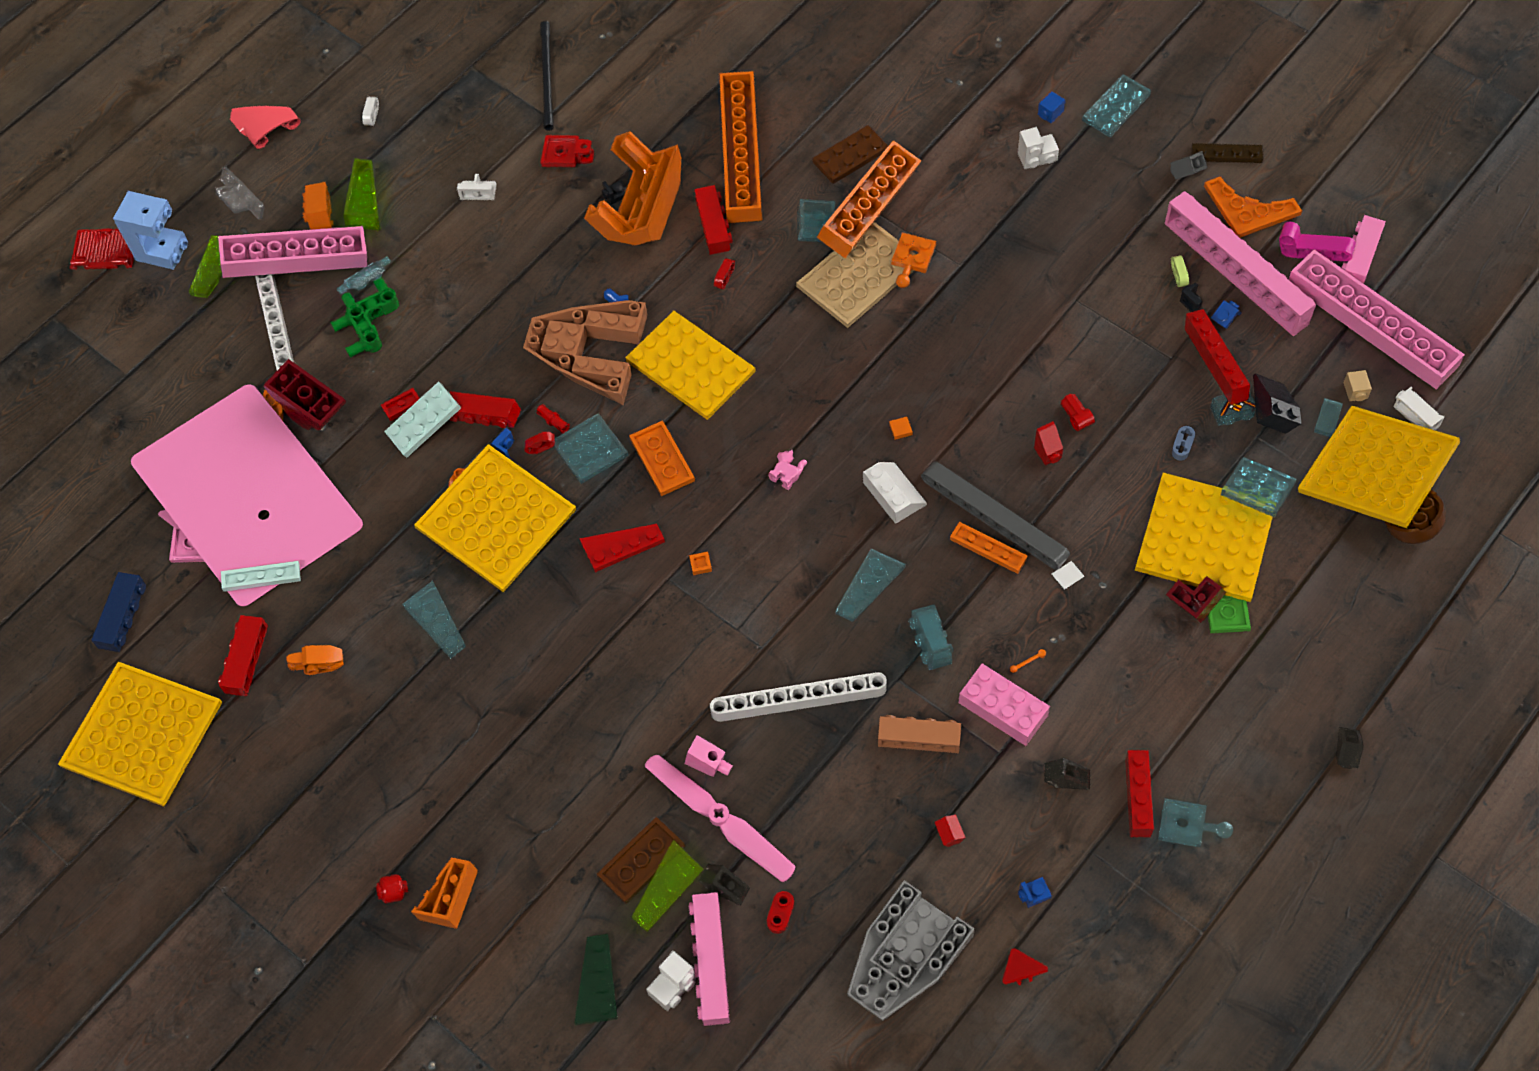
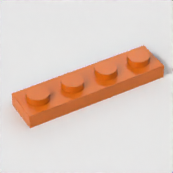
M961 522L957 524L950 536L951 541L1017 574L1028 557Z

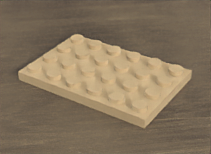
M874 222L846 259L836 251H833L796 283V286L848 328L897 286L896 278L902 274L904 268L891 265V260L899 241ZM913 251L909 252L911 255H916Z

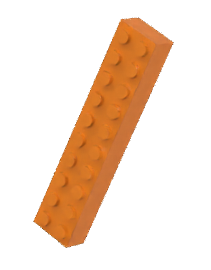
M754 72L720 73L728 223L762 221Z

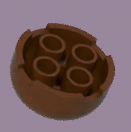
M1430 490L1407 528L1385 521L1389 533L1401 542L1407 544L1427 542L1436 537L1444 527L1446 521L1444 503L1435 491Z

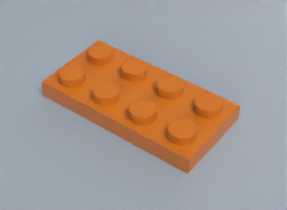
M663 420L629 435L634 448L661 496L695 481L693 473Z

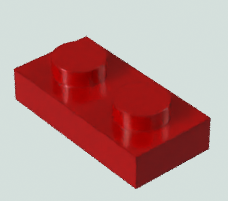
M411 388L381 404V407L391 422L402 416L420 398L414 388Z

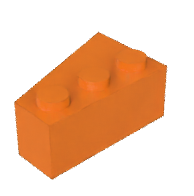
M451 857L437 876L435 884L429 891L425 892L423 900L411 912L420 921L457 929L478 872L477 868L470 861Z

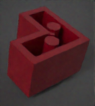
M1206 576L1194 591L1178 579L1166 596L1202 623L1226 592L1221 586Z

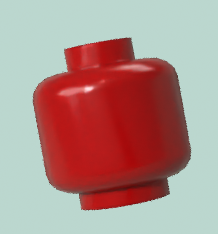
M398 874L381 877L379 883H376L378 899H382L385 904L402 901L404 893L408 892L406 880L402 881L401 876Z

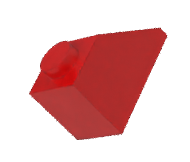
M1054 422L1048 423L1036 430L1034 449L1045 465L1056 463L1062 458L1063 446Z

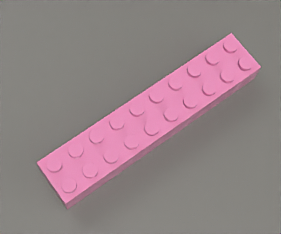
M1186 191L1169 202L1165 220L1166 226L1293 337L1309 325L1316 306L1311 297L1305 295L1298 286L1291 283L1284 274L1277 271L1270 262L1262 258L1257 251L1248 246L1244 240H1241L1234 234L1232 229L1227 228L1219 218L1212 215L1206 207L1198 203Z
M1313 250L1291 271L1289 281L1298 286L1305 295L1311 297L1319 307L1436 390L1460 366L1465 354L1316 250Z

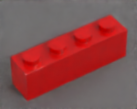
M715 185L694 189L709 254L730 251V243H733L731 232L727 233V229H729L728 221L723 218L725 215L724 206L719 203L722 202L720 191H716Z
M449 392L461 407L449 419L453 422L463 421L469 424L479 423L485 426L495 425L501 428H514L521 411L515 399Z
M240 615L239 622L235 624V635L230 641V651L228 657L224 660V671L218 681L219 687L225 694L248 695L268 628L265 620L261 617Z
M1128 750L1125 765L1130 837H1151L1154 823L1149 750Z

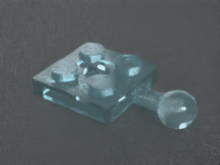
M1165 798L1158 840L1201 847L1203 831L1217 833L1219 837L1226 839L1233 834V827L1228 822H1221L1218 825L1204 822L1206 805ZM1184 818L1188 821V825L1180 827L1176 821Z

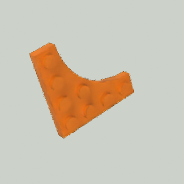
M1221 176L1204 183V188L1234 234L1239 238L1295 218L1302 213L1294 198L1272 201L1271 204L1259 203V200L1249 197L1243 198L1237 195L1235 190L1228 186Z

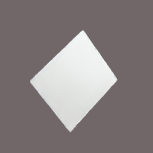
M1072 561L1052 573L1053 577L1064 589L1085 577Z

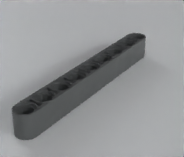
M933 461L921 474V478L926 484L1052 569L1058 570L1070 556V552L1066 547L942 464Z

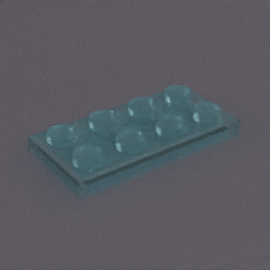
M1123 74L1083 115L1082 121L1111 137L1150 96L1151 90Z

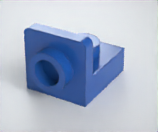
M505 428L491 443L493 448L509 459V453L506 449H509L514 442L512 432Z
M1043 877L1027 884L1025 881L1020 883L1018 895L1023 903L1026 902L1028 908L1052 897Z

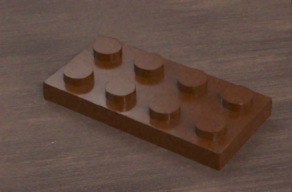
M867 125L812 159L817 168L834 184L881 156L888 145Z
M655 817L597 873V877L627 904L686 847L685 843Z

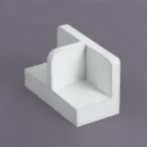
M475 174L474 181L458 183L457 190L460 200H494L496 182L480 181L479 174Z

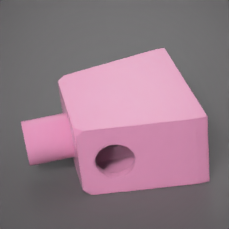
M698 735L688 750L685 760L686 765L712 777L715 776L717 771L728 776L733 767L732 764L723 760L725 755L723 750Z

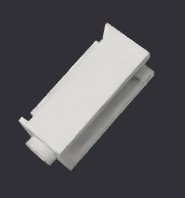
M1412 387L1406 391L1402 390L1397 394L1393 407L1412 424L1432 430L1440 427L1444 416L1439 415L1417 393L1413 392Z

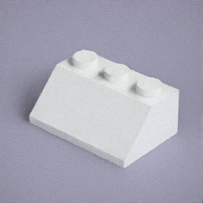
M878 462L863 471L864 485L895 524L927 505L926 501L894 462Z

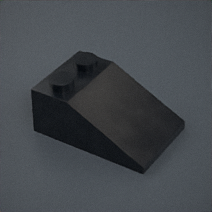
M1253 374L1257 423L1285 434L1301 425L1300 407L1285 385L1259 374Z

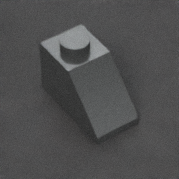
M1202 151L1170 163V170L1175 180L1207 168Z

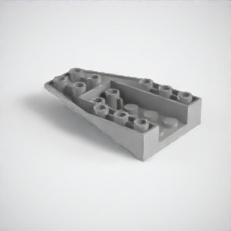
M905 880L867 930L847 993L850 998L882 1021L938 982L972 939L975 930L960 918L956 917L953 920L921 898L922 892Z

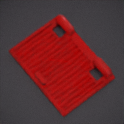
M119 229L77 230L70 269L75 270L77 266H84L85 269L118 268V265L132 268L134 256Z

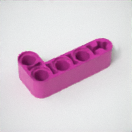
M1294 222L1284 223L1279 237L1282 254L1290 258L1304 259L1313 250H1316L1331 261H1350L1356 246V241L1350 237L1301 234L1299 225Z

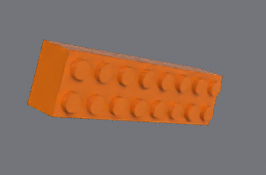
M893 140L824 224L817 238L846 259L912 176L921 160Z

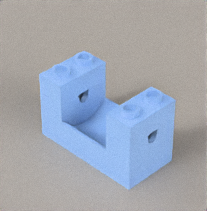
M128 191L113 220L135 260L174 270L180 262L183 251L188 246V241L182 231L164 228L167 219L172 214L168 201Z

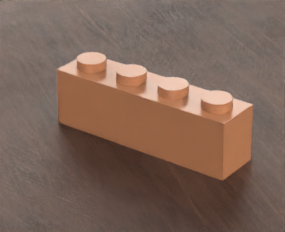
M886 715L880 717L878 747L959 753L961 723H957L954 720L942 722L932 718L918 720L914 717L896 718L893 715Z

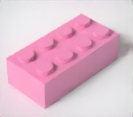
M984 664L980 665L959 694V704L1027 746L1048 717L1050 709L1049 705Z

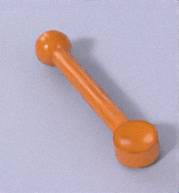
M1040 649L1038 654L1016 666L1012 665L1010 671L1016 673L1019 668L1039 657L1044 658L1046 651Z

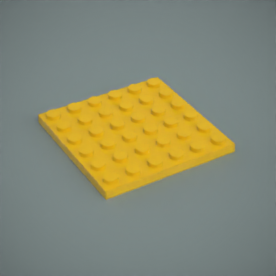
M1351 406L1300 483L1298 492L1407 528L1459 445L1460 438Z
M488 444L414 526L421 533L504 592L576 511V506Z
M1163 473L1135 571L1175 582L1179 579L1184 584L1198 587L1203 579L1208 576L1225 590L1226 596L1251 602L1276 502Z
M118 662L58 765L69 771L164 807L220 708L222 701L219 698Z

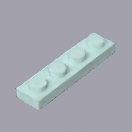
M299 561L221 571L223 592L301 581Z

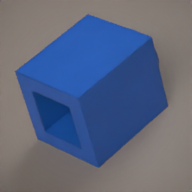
M1054 92L1049 93L1039 103L1038 115L1052 123L1064 112L1065 99Z

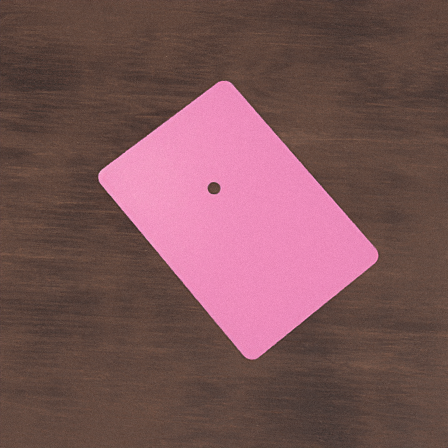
M245 385L138 452L131 459L133 468L220 582L221 571L293 561H299L300 570H302L360 531L363 526L361 518L253 385ZM262 510L269 512V517L265 520H261L258 517L259 512ZM279 584L227 592L239 606H247Z

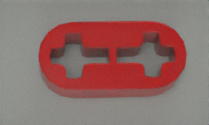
M724 259L715 276L714 287L720 289L726 287L735 268L734 260Z
M541 432L525 440V452L528 454H539L552 448L555 445V435L551 432Z

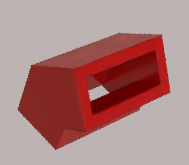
M956 815L945 816L934 822L944 846L951 847L954 844H960L965 839Z

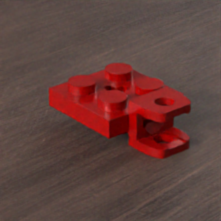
M546 135L541 166L575 167L576 161L577 164L592 163L594 159V150L591 149L592 142L587 139H580L579 136Z

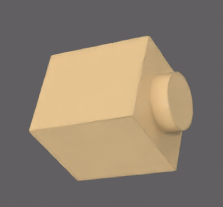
M1366 370L1347 373L1343 383L1349 401L1368 399L1372 388Z

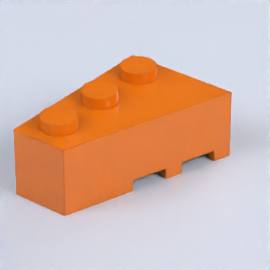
M326 182L306 185L305 193H303V217L305 223L308 222L310 230L332 228L334 224L330 218L332 213L331 200Z

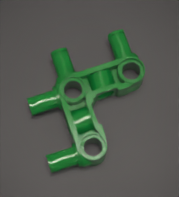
M382 277L374 280V285L378 292L358 302H355L351 293L343 294L341 298L347 308L344 316L330 322L335 332L348 326H353L360 338L355 344L345 347L350 358L364 351L375 353L382 348V342L377 329L371 322H373V319L387 315L399 307L395 291L387 286Z

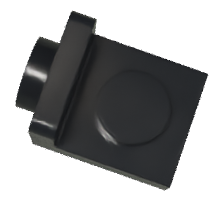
M622 180L609 186L606 181L602 182L603 189L601 191L605 199H608L611 204L623 200L627 187Z
M1196 282L1192 285H1187L1181 291L1180 302L1190 312L1200 310L1202 305L1201 298L1196 294L1198 289Z

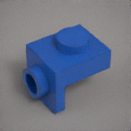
M1224 300L1211 319L1227 329L1237 315L1240 316L1241 312L1238 310L1240 306L1233 301L1228 303Z

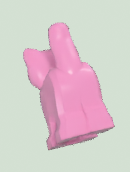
M793 450L779 452L777 455L778 463L774 470L769 472V479L776 483L780 478L783 483L781 486L786 490H789L792 484L798 480L804 466L807 464L806 460H801L797 467L791 465L790 463L794 459Z

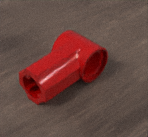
M1069 394L1061 400V405L1069 415L1070 422L1076 431H1080L1095 423L1092 412L1088 408H1084L1075 394Z

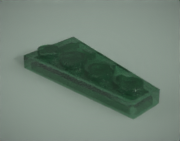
M608 934L587 937L574 1021L575 1025L618 1019Z

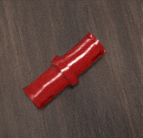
M544 404L537 408L536 414L545 419L549 426H554L562 434L569 430L570 424L560 418L557 412H552Z

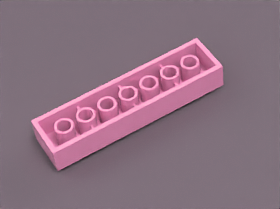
M363 226L218 236L223 278L367 267Z

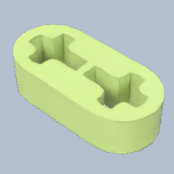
M1181 255L1171 257V267L1177 286L1189 285V276L1183 257Z

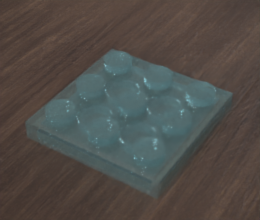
M599 413L555 438V445L553 446L581 484L628 456L627 450Z
M1243 457L1223 487L1221 495L1276 517L1297 479Z

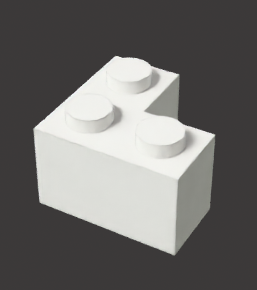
M1037 127L1020 131L1018 155L1024 169L1035 168L1039 165L1058 161L1059 149L1052 134L1041 137Z
M674 951L659 966L660 975L646 989L648 995L666 1011L671 1007L675 1008L679 1004L681 995L693 988L695 985L694 980L696 979L693 967Z

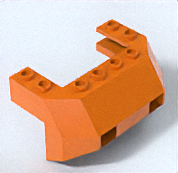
M629 131L615 136L610 149L633 170L618 212L603 200L598 203L597 208L590 204L584 219L607 240L640 245L661 239L680 186L681 154L678 145L653 153Z

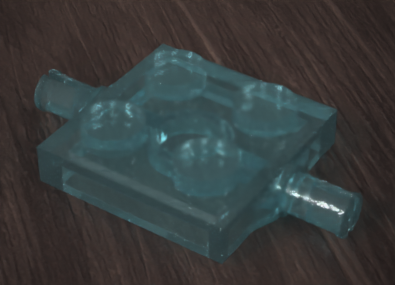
M386 256L376 263L369 264L344 280V284L336 288L341 295L351 288L355 290L365 288L368 285V281L377 280L382 276L381 273L385 271L384 266L391 262L390 259Z

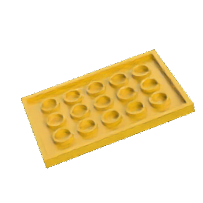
M675 311L665 318L625 357L626 362L707 420L756 372L754 366Z

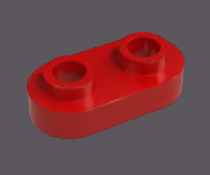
M781 891L774 896L767 917L768 929L773 933H782L788 927L794 908V898L789 892ZM786 899L787 903L781 904L780 900ZM776 918L781 919V922L778 924L773 921Z

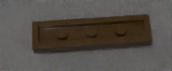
M1192 143L1191 155L1202 151L1205 162H1263V145Z

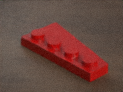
M652 524L580 538V542L594 571L597 572L665 542V539L658 525Z

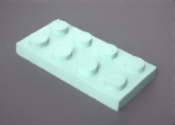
M438 382L384 432L407 458L459 411L461 407L444 386Z

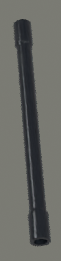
M542 21L540 23V36L542 44L544 102L543 127L545 130L550 131L554 128L551 90L550 23Z

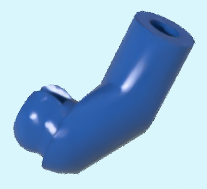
M606 289L604 292V298L609 303L629 300L628 294L619 296L612 289Z

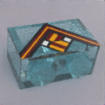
M1250 390L1247 401L1230 405L1225 395L1213 397L1210 407L1218 426L1230 425L1239 420H1249L1254 417L1256 411L1255 402Z

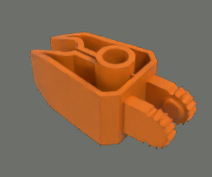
M331 645L302 647V652L291 653L286 659L288 668L291 671L304 670L306 675L332 672L344 665L342 649Z

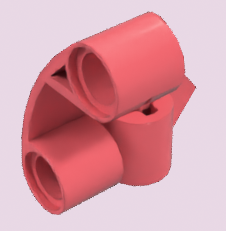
M282 106L233 108L230 120L244 136L248 137L257 149L263 148L268 143V138L265 135L278 126L282 125L292 130L300 124V119L289 107Z

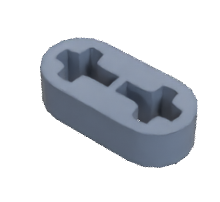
M1183 426L1177 433L1172 448V456L1177 460H1185L1189 455L1195 437V431L1192 427ZM1185 433L1189 434L1187 440H1183ZM1180 446H1183V447H1184L1182 453H1179V452H1178L1179 449H1180Z

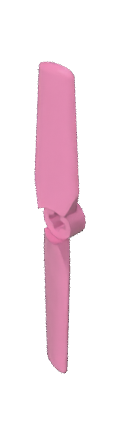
M654 755L647 760L645 767L692 810L708 817L713 825L720 826L728 842L781 882H785L792 876L795 865L745 820L729 814L726 805L716 803L711 794L661 756ZM721 811L723 812V817H722V818H721V817L715 818V812H717V813H720Z

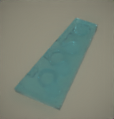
M433 580L402 604L404 609L450 659L466 647Z

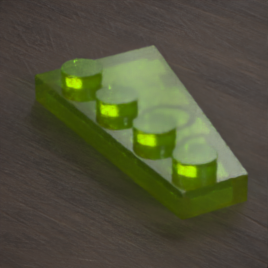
M211 235L189 289L191 296L208 298L219 282L222 270L218 236Z
M674 840L671 842L631 916L646 932L704 870Z

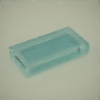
M1324 398L1314 433L1328 437L1333 435L1343 403Z

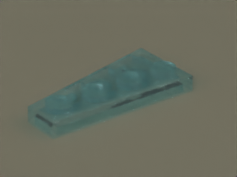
M870 549L835 613L853 622L905 569L906 564Z

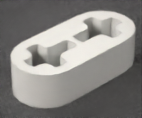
M367 97L362 115L364 125L373 126L379 106L377 97Z

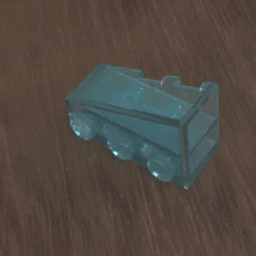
M935 605L912 610L909 624L911 629L916 631L915 641L917 647L921 646L922 653L920 654L923 664H927L928 670L951 665L953 647L951 643H947L946 630L943 631L942 621Z

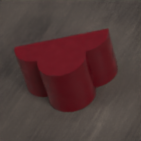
M289 359L264 384L266 391L282 406L285 413L306 430H310L312 427L321 430L346 404V400Z

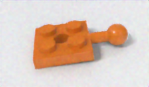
M902 233L891 260V265L904 268L902 274L896 278L898 287L906 288L909 286L911 270L926 273L936 247V241ZM917 251L918 254L911 255L909 252Z

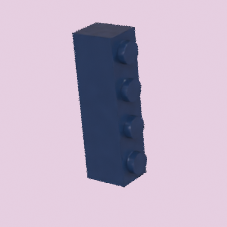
M117 573L91 640L98 649L120 652L121 647L125 644L126 634L133 623L132 618L135 611L139 608V600L146 589V584L139 575Z

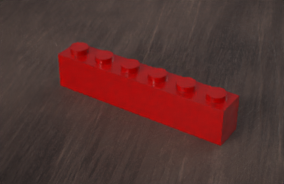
M1204 309L1187 313L1185 331L1230 405L1247 401L1250 383Z

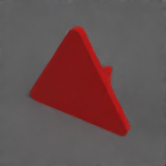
M1013 948L1011 949L1002 979L1003 984L1017 981V984L1021 985V980L1028 978L1029 982H1032V976L1048 972V967Z

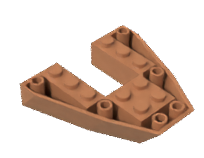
M626 300L573 307L533 317L523 348L573 382L624 405L632 375L630 364L627 362L585 357L582 354L587 337L640 344L648 315L646 303Z

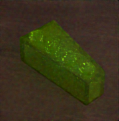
M354 158L343 214L346 227L363 226V229L380 230L372 160Z

